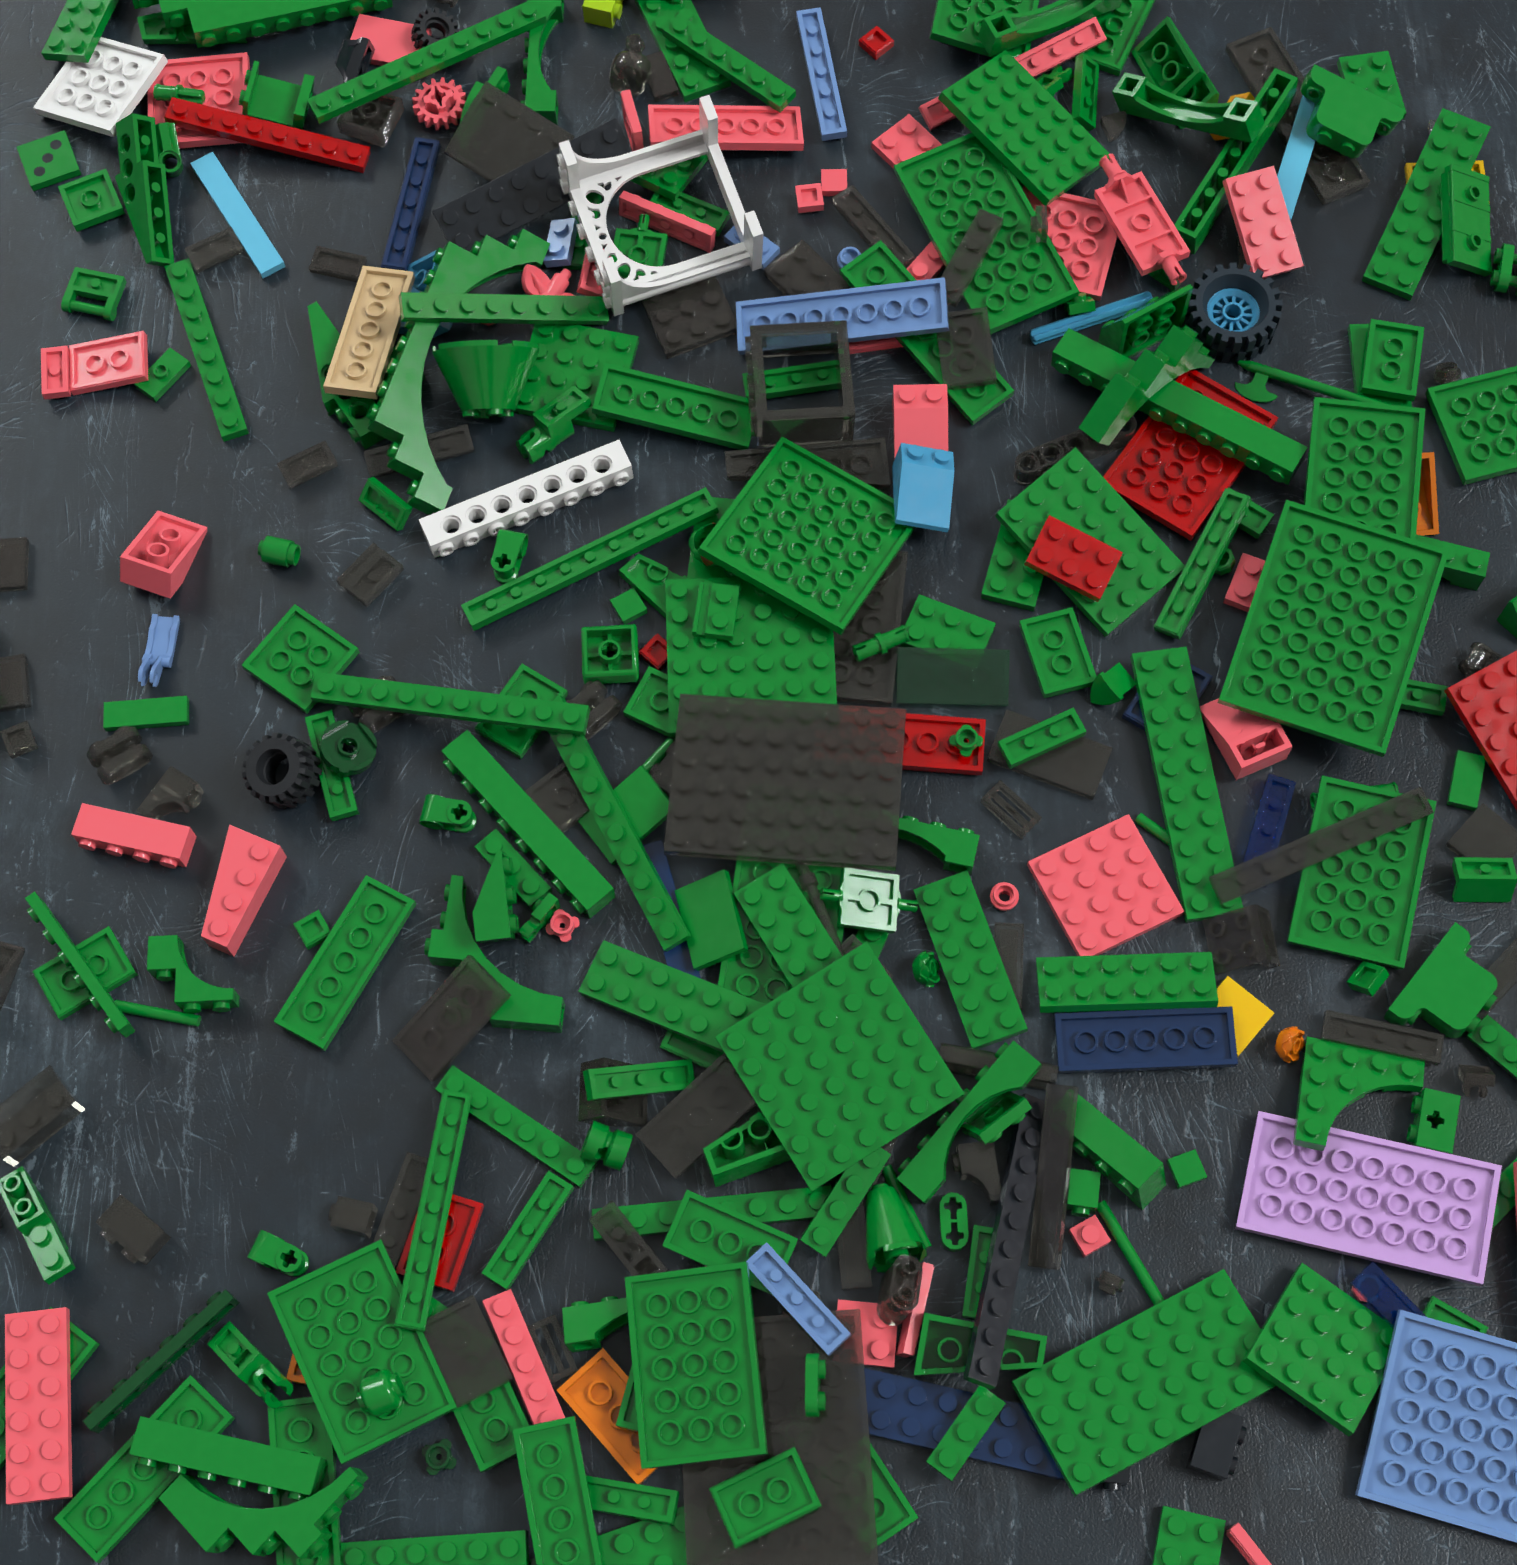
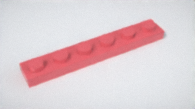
M509 1289L483 1300V1307L532 1425L565 1418L512 1290Z

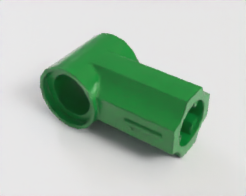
M158 123L155 127L159 163L164 164L168 158L176 159L178 161L177 166L173 169L165 168L166 176L177 177L183 171V162L175 123Z

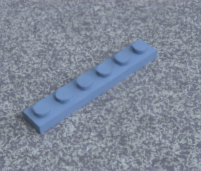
M821 7L796 11V19L821 139L826 141L846 138L847 128Z

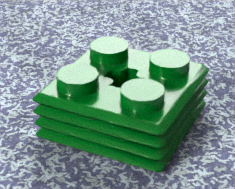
M635 624L581 628L582 676L584 684L639 681L638 633ZM613 651V657L608 658V652Z

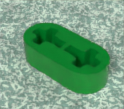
M951 1192L944 1195L939 1204L940 1239L945 1249L950 1252H958L968 1242L967 1204L962 1195ZM950 1200H955L956 1205H961V1209L956 1211V1219H951L950 1210L944 1208V1206L949 1204ZM951 1225H956L957 1235L963 1236V1239H959L957 1245H952V1240L946 1239V1236L951 1234Z

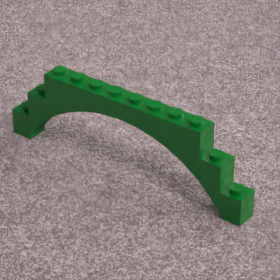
M132 0L134 9L148 8L159 4L166 29L191 24L197 48L211 47L225 42H235L253 36L259 37L272 32L286 31L301 26H311L315 23L335 21L339 18L359 16V14L382 11L393 7L392 0Z
M522 229L516 236L512 235L507 245L486 235L480 242L475 241L470 252L449 241L443 249L439 247L432 259L435 266L433 270L429 269L423 280V284L426 285L425 290L419 293L467 294L490 280L508 274L523 272L527 264L539 268L544 261L550 243L525 229ZM406 322L405 328L408 331L405 336L402 335L396 345L395 350L399 352L396 359H391L386 369V373L389 374L387 381L383 380L378 388L376 395L380 398L378 403H374L368 412L367 418L370 419L367 429L392 441L387 452V456L390 457L387 467L412 479L406 492L410 495L407 503L411 507L431 515L445 509L453 489L445 483L435 463L427 440L421 404L424 363L431 340L440 322Z

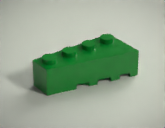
M1073 1089L1048 1113L1050 1130L1058 1138H1065L1081 1157L1086 1158L1099 1172L1106 1176L1141 1210L1166 1186L1163 1163Z
M758 1112L739 1128L735 1127L703 1148L705 1160L715 1187L791 1160L762 1113Z
M924 1313L914 1375L964 1372L974 1322ZM1008 1329L1000 1370L1043 1368L1047 1336Z

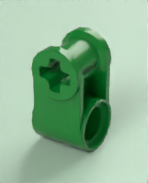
M505 529L499 530L491 558L494 576L499 583L505 584L518 577L520 566L528 547V534Z
M427 794L425 796L419 820L420 825L430 829H443L460 833H467L475 828L477 817L472 811L470 804L466 801L445 798L434 794Z
M260 1230L247 1256L248 1259L270 1269L274 1268L293 1277L303 1275L308 1270L310 1264L309 1257L305 1252L264 1230ZM290 1257L297 1259L295 1265L288 1263Z

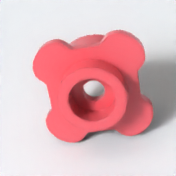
M558 909L554 912L550 923L546 925V932L549 935L554 934L560 937L562 942H569L572 938L573 930L580 925L579 919L575 916L571 917L570 914L562 909ZM562 923L565 924L564 928L560 927Z

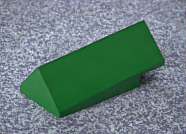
M1167 16L1131 51L1145 77L1152 84L1186 99L1205 103H1218V91L1170 17Z

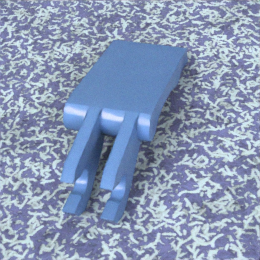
M152 614L146 650L138 671V682H141V686L146 685L150 674V683H153L152 687H157L163 667L171 668L180 625L179 616L162 617L158 616V614Z

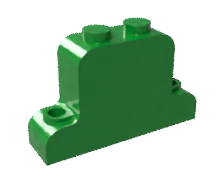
M1315 64L1303 79L1300 87L1302 95L1311 100L1315 105L1306 126L1307 135L1318 143L1326 145L1350 158H1358L1372 142L1375 133L1382 136L1389 135L1402 120L1406 111Z
M1456 922L1453 924L1389 1007L1384 1016L1386 1021L1395 1027L1401 1028L1409 1024L1412 1026L1416 1019L1420 1017L1449 1038H1459L1465 1031L1470 1034L1481 1021L1477 1015L1482 1009L1488 1012L1498 997L1493 993L1498 983L1493 974L1466 956L1472 946L1469 944L1470 934L1465 928Z

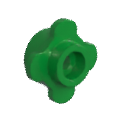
M963 725L956 735L950 736L949 743L960 750L961 756L969 757L976 747L983 745V738L978 736L977 732L970 725ZM964 739H968L969 742L965 743Z

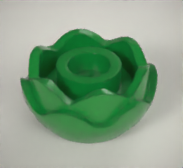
M923 951L918 954L912 963L915 980L926 987H934V984L940 981V976L938 975L940 964L934 958V953Z

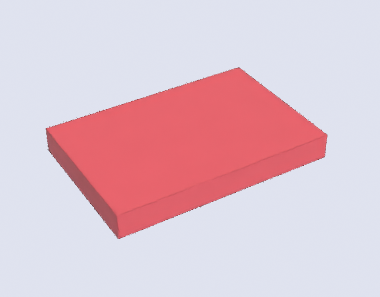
M359 14L350 40H357L361 37L370 39L375 48L370 64L383 66L421 49V47L416 49L414 47L415 41L412 42L411 31L414 24ZM427 28L426 32L431 36V28Z
M144 331L69 345L70 392L73 395L148 381L147 334Z

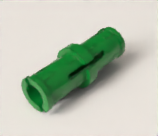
M901 625L883 634L878 632L874 634L873 638L852 645V651L857 662H861V660L879 653L881 655L886 654L888 649L909 642L910 639L904 625Z

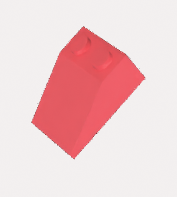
M947 384L893 385L894 459L901 443L948 451Z
M157 511L120 556V582L171 599L183 583L207 533V527Z

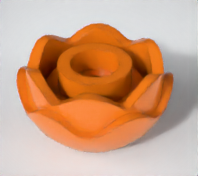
M1297 1026L1281 1030L1276 1040V1052L1287 1063L1297 1061L1299 1059V1051L1305 1046V1041L1302 1037L1305 1032L1299 1030Z

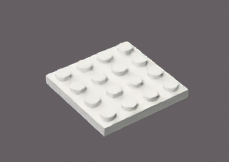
M101 37L88 63L66 61L33 109L38 115L115 137L117 134L116 123L133 112L168 63V60L164 54Z

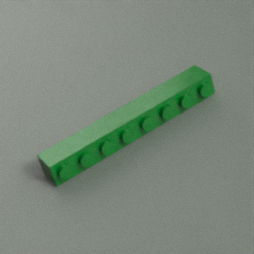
M1274 68L1254 100L1259 103L1265 124L1253 143L1233 138L1228 140L1174 224L1189 248L1190 253L1195 255L1228 203L1222 181L1226 178L1248 172L1295 98L1297 77Z
M468 730L441 750L445 759L442 763L451 775L455 773L459 775L462 779L460 783L470 795L475 793L480 798L478 801L479 805L488 815L492 812L498 818L496 823L505 834L512 833L516 838L514 842L522 853L526 854L529 852L534 857L532 862L542 874L547 872L553 878L551 881L552 885L561 895L565 892L572 899L569 903L578 914L581 915L584 912L590 919L616 897L614 888Z

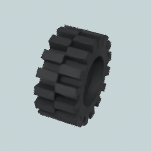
M430 8L426 9L425 13L423 11L420 12L411 31L412 42L415 41L414 47L416 49L419 47L423 48L441 40L429 36L426 32L427 28L440 30L444 38L459 32L457 21L453 22L454 17L452 15L446 17L447 12L444 10L440 14L439 8H434L433 13Z

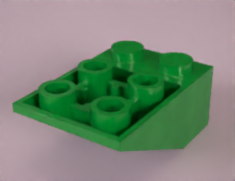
M497 850L473 910L475 940L481 944L515 940V933H519L520 930L519 917L513 914L512 904H517L516 889L510 885L509 876L514 875L513 861L502 850Z

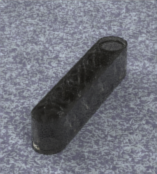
M1132 416L1123 426L1128 431L1120 430L1109 446L1098 443L1079 429L1024 451L1016 457L1013 472L1014 480L1023 486L1031 485L1072 451L1070 449L1072 447L1078 448L1088 461L1126 447L1135 434L1136 419ZM1046 457H1052L1055 460L1049 461L1046 459ZM1021 467H1029L1031 470L1025 471Z

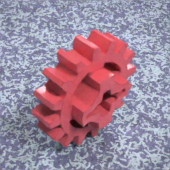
M444 77L437 83L432 78L430 85L423 82V90L416 89V97H412V107L418 122H425L426 128L435 125L436 130H439L441 125H444L447 130L450 123L457 126V118L461 119L467 100L462 86L457 85L455 87L454 80L445 83Z

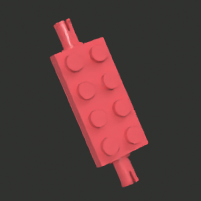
M1108 154L1110 160L1105 155L1100 159L1099 165L1109 178L1108 183L1104 187L1096 189L1094 197L1141 276L1163 268L1172 285H1177L1176 279L1179 284L1187 278V274L1183 271L1178 261L1188 258L1190 250L1142 171L1131 175L1121 169L1114 154Z

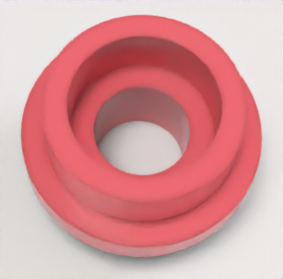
M1007 882L996 884L990 893L992 905L1001 911L1013 909L1019 900L1018 890L1014 885ZM1007 894L1009 896V900L1002 901L1000 900L999 895Z

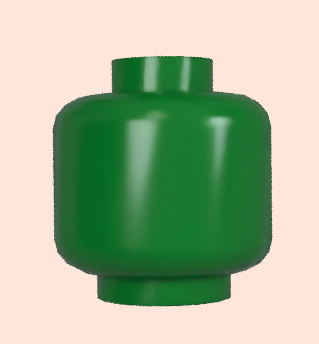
M383 1369L361 1380L360 1392L356 1394V1398L363 1411L368 1410L370 1414L377 1417L398 1408L402 1404L406 1390L398 1373H392L388 1369Z

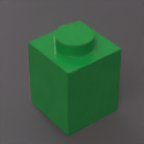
M1070 1168L1067 1174L1064 1210H1069L1072 1215L1078 1217H1089L1090 1213H1095L1098 1208L1101 1172Z

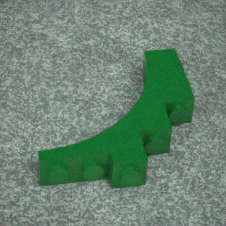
M1173 325L1155 352L1144 349L1126 376L1115 373L1079 426V429L1098 443L1109 446L1135 412L1164 385L1190 370L1197 368L1209 369L1215 359L1208 355L1210 350L1196 338L1198 335L1196 331L1186 325L1183 329Z
M452 875L451 883L446 884L444 900L448 901L446 912L442 911L440 918V928L443 930L432 929L431 938H426L424 952L425 955H428L431 964L461 967V969L456 970L455 986H458L462 996L492 998V1000H487L485 1015L489 1017L492 1027L562 1033L565 1012L563 997L539 993L519 985L501 973L484 956L469 928L466 910L467 884L463 876Z
M349 1467L330 1485L308 1498L286 1506L257 1509L230 1503L210 1492L194 1476L180 1474L162 1493L159 1499L205 1552H224L235 1541L234 1536H236L252 1555L265 1556L270 1555L280 1546V1539L282 1538L299 1558L312 1559L325 1551L328 1546L327 1541L333 1536L325 1525L333 1523L341 1515V1508L348 1500L355 1499L364 1489L363 1484L369 1477L361 1469Z

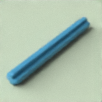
M1149 291L1098 307L1096 311L1076 314L1031 329L1030 339L1033 344H1039L1063 336L1068 328L1078 331L1124 316L1129 310L1133 308L1138 309L1146 305L1153 297Z

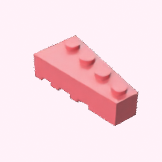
M229 825L201 937L208 946L233 957L236 955L287 858L280 845Z

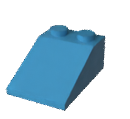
M901 443L892 465L895 523L948 532L954 482L953 452Z

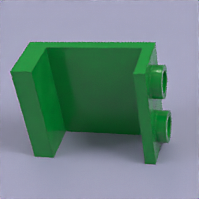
M254 61L252 71L247 70L244 82V85H247L246 91L241 90L239 105L243 106L242 115L303 130L309 110L307 99L313 95L315 76L304 74L302 85H297L259 75V62Z

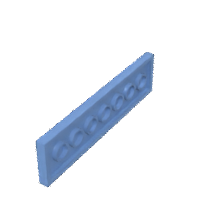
M945 277L736 302L738 352L740 355L947 332L949 331Z

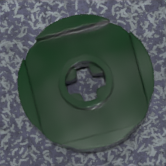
M349 720L337 721L327 727L320 741L319 751L322 761L340 777L357 775L366 771L375 759L376 738L367 726L359 722L357 725L348 723ZM343 743H346L348 746L353 744L355 746L353 752L343 751Z

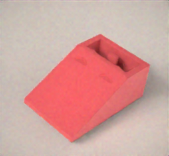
M1219 698L1200 706L1202 719L1236 780L1287 759L1293 746L1280 723L1219 704Z

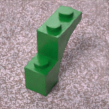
M178 935L148 936L147 971L159 981H171L175 977L174 1002L183 1012L200 1013L201 1009L228 1012L230 1008L239 1007L240 996L233 988H221L210 985L197 978L191 972L185 957L184 943Z

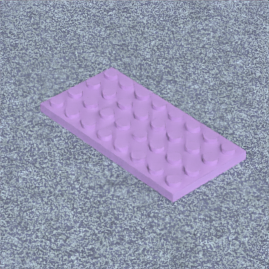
M1258 1111L1235 1229L1468 1284L1483 1285L1501 1165L1330 1127L1324 1151L1293 1145L1296 1119Z

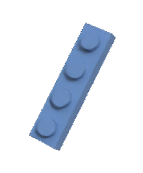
M767 1242L746 1261L748 1262L749 1270L828 1356L851 1336V1333Z

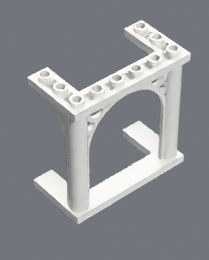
M710 95L699 98L700 130L633 152L610 158L591 159L577 155L572 150L569 140L559 143L560 154H557L556 158L561 178L559 179L563 193L569 194L571 199L568 202L569 210L572 217L577 216L580 224H577L576 227L579 237L587 242L588 247H585L588 261L589 263L594 262L596 270H593L597 285L602 287V297L606 308H611L614 316L623 314L624 306L735 269L750 265L752 271L762 268L763 231L755 211L745 213L718 144V116ZM707 154L741 243L677 264L658 267L637 263L621 253L612 242L606 224L607 210L615 193L625 183L635 177ZM611 184V189L606 191L604 189L605 186ZM595 192L602 195L604 201L600 204H593L586 199V195ZM592 211H599L600 217L595 219V214ZM605 235L606 239L601 240L599 237ZM611 255L616 256L617 261L614 262L613 257H609V256H611ZM623 265L629 266L631 270L626 279H622L618 273V268ZM642 271L645 276L638 275V279L635 280L636 272Z

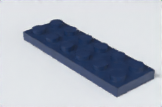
M1232 1006L1055 1013L1054 1015L1058 1074L1237 1067L1238 1065Z

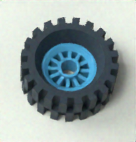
M1229 263L1228 269H1224L1223 264L1215 266L1213 273L1208 269L1203 272L1202 279L1198 277L1194 282L1184 326L1186 325L1198 333L1196 338L1210 350L1209 356L1213 359L1216 358V355L1222 357L1221 363L1229 364L1230 358H1235L1237 364L1239 360H1244L1246 355L1249 360L1256 358L1258 351L1262 354L1267 349L1268 344H1271L1282 314L1283 303L1282 299H1279L1280 291L1278 287L1272 289L1274 281L1270 277L1264 280L1262 278L1264 272L1260 269H1257L1255 273L1249 271L1251 265L1244 264L1242 269H1238L1237 263Z

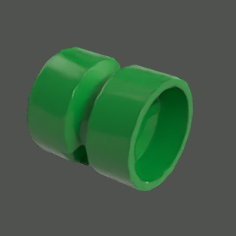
M593 1120L584 1140L580 1157L593 1162H597L600 1159L603 1161L604 1166L620 1171L630 1148L633 1135L618 1129L611 1132L608 1125Z

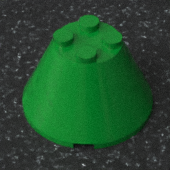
M469 340L438 344L439 350L432 346V354L463 413V417H474V419H489L490 416L497 415L501 418L514 417V411L539 354V344L512 340V343L498 345V340Z

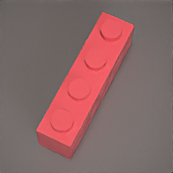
M84 803L81 805L71 833L81 848L94 851L96 848L105 849V852L118 857H121L122 854L132 855V858L145 863H148L149 860L159 861V864L172 869H175L176 866L187 867L197 837L191 827Z

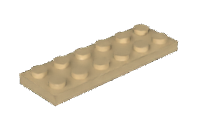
M371 266L362 267L323 385L325 393L369 399L378 398L376 394L384 379L401 325L399 295L401 292H411L415 281L414 272Z

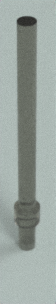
M797 854L793 857V861L800 875L798 880L801 888L807 892L817 917L842 956L846 954L823 900H820L817 878L814 872H810L804 855Z

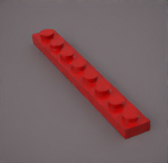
M175 97L171 98L164 117L165 122L175 123V126L361 173H364L371 153L369 146Z

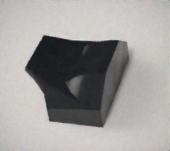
M361 37L357 40H343L335 65L342 74L344 82L367 73L375 51L370 39Z

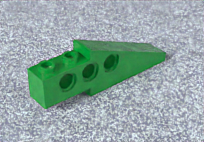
M132 113L116 123L120 173L115 176L146 264L164 267L174 263L165 164L159 163L155 118Z
M316 301L307 307L325 409L328 416L335 413L341 424L346 422L350 427L347 431L355 443L360 442L366 450L385 439L367 429L370 422L367 415L375 401L369 398L325 393L323 385L340 334Z

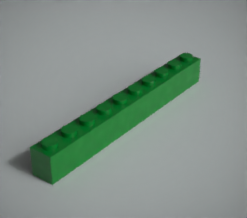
M1068 328L1052 352L1051 366L1062 374H1068L1078 379L1083 385L1092 386L1103 392L1115 373L1126 376L1136 361ZM1174 380L1164 385L1138 409L1148 414L1153 420L1162 421L1172 426L1175 431L1182 434L1185 433L1195 438L1199 443L1219 450L1226 457L1235 458L1243 462L1248 468L1259 470L1269 475L1272 480L1283 482L1287 485L1290 484L1303 463L1308 449L1307 446Z

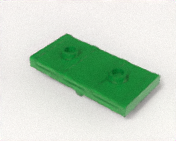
M1450 164L1445 167V172L1440 175L1443 264L1486 277L1492 274L1489 176Z

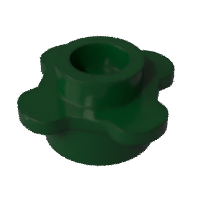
M442 1439L440 1443L423 1447L422 1455L426 1459L428 1464L426 1470L430 1475H437L439 1471L446 1468L449 1470L455 1468L457 1460L452 1456V1443L449 1440ZM438 1454L442 1455L441 1460H437L436 1456Z

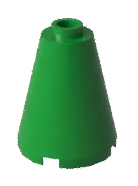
M885 1183L873 1186L866 1195V1262L868 1268L872 1270V1267L875 1266L877 1272L881 1273L895 1272L911 1267L909 1261L916 1258L918 1263L927 1256L926 1246L896 1189Z

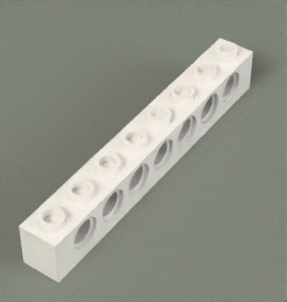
M616 440L419 519V522L434 558L447 556L458 548L475 545L479 540L488 536H497L500 529L506 530L513 526H522L533 518L547 516L558 508L572 506L588 496H597L605 489L615 485L622 486L630 479H633L632 465L620 440ZM600 469H607V470H608V471L605 472V473H599V472H597V471H599ZM575 479H583L580 483L573 482ZM551 489H558L555 493L548 492ZM526 499H533L530 503H523ZM501 509H509L505 513H498ZM476 519H483L480 523H473ZM451 529H458L455 533H447Z

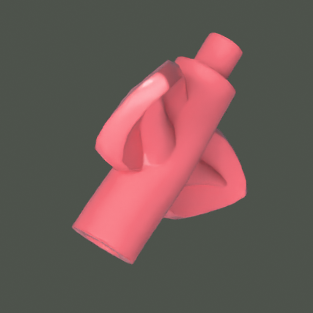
M529 264L524 267L521 283L527 295L575 296L565 292L569 286L568 279L572 275L568 269L564 268L560 273H555L550 280L540 268Z

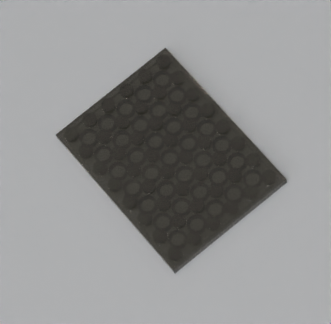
M680 694L664 855L896 871L906 709Z
M860 1309L831 1311L851 1333V1336L830 1356L822 1350L790 1314L754 1317L768 1454L682 1465L687 1565H879ZM806 1353H819L820 1360H826V1379H820V1391H825L826 1410L820 1411L819 1417H806L805 1413ZM795 1447L822 1507L735 1549L709 1488Z

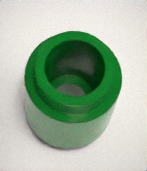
M269 535L260 541L258 555L261 556L262 562L284 567L296 566L299 562L301 547L295 544L294 541Z

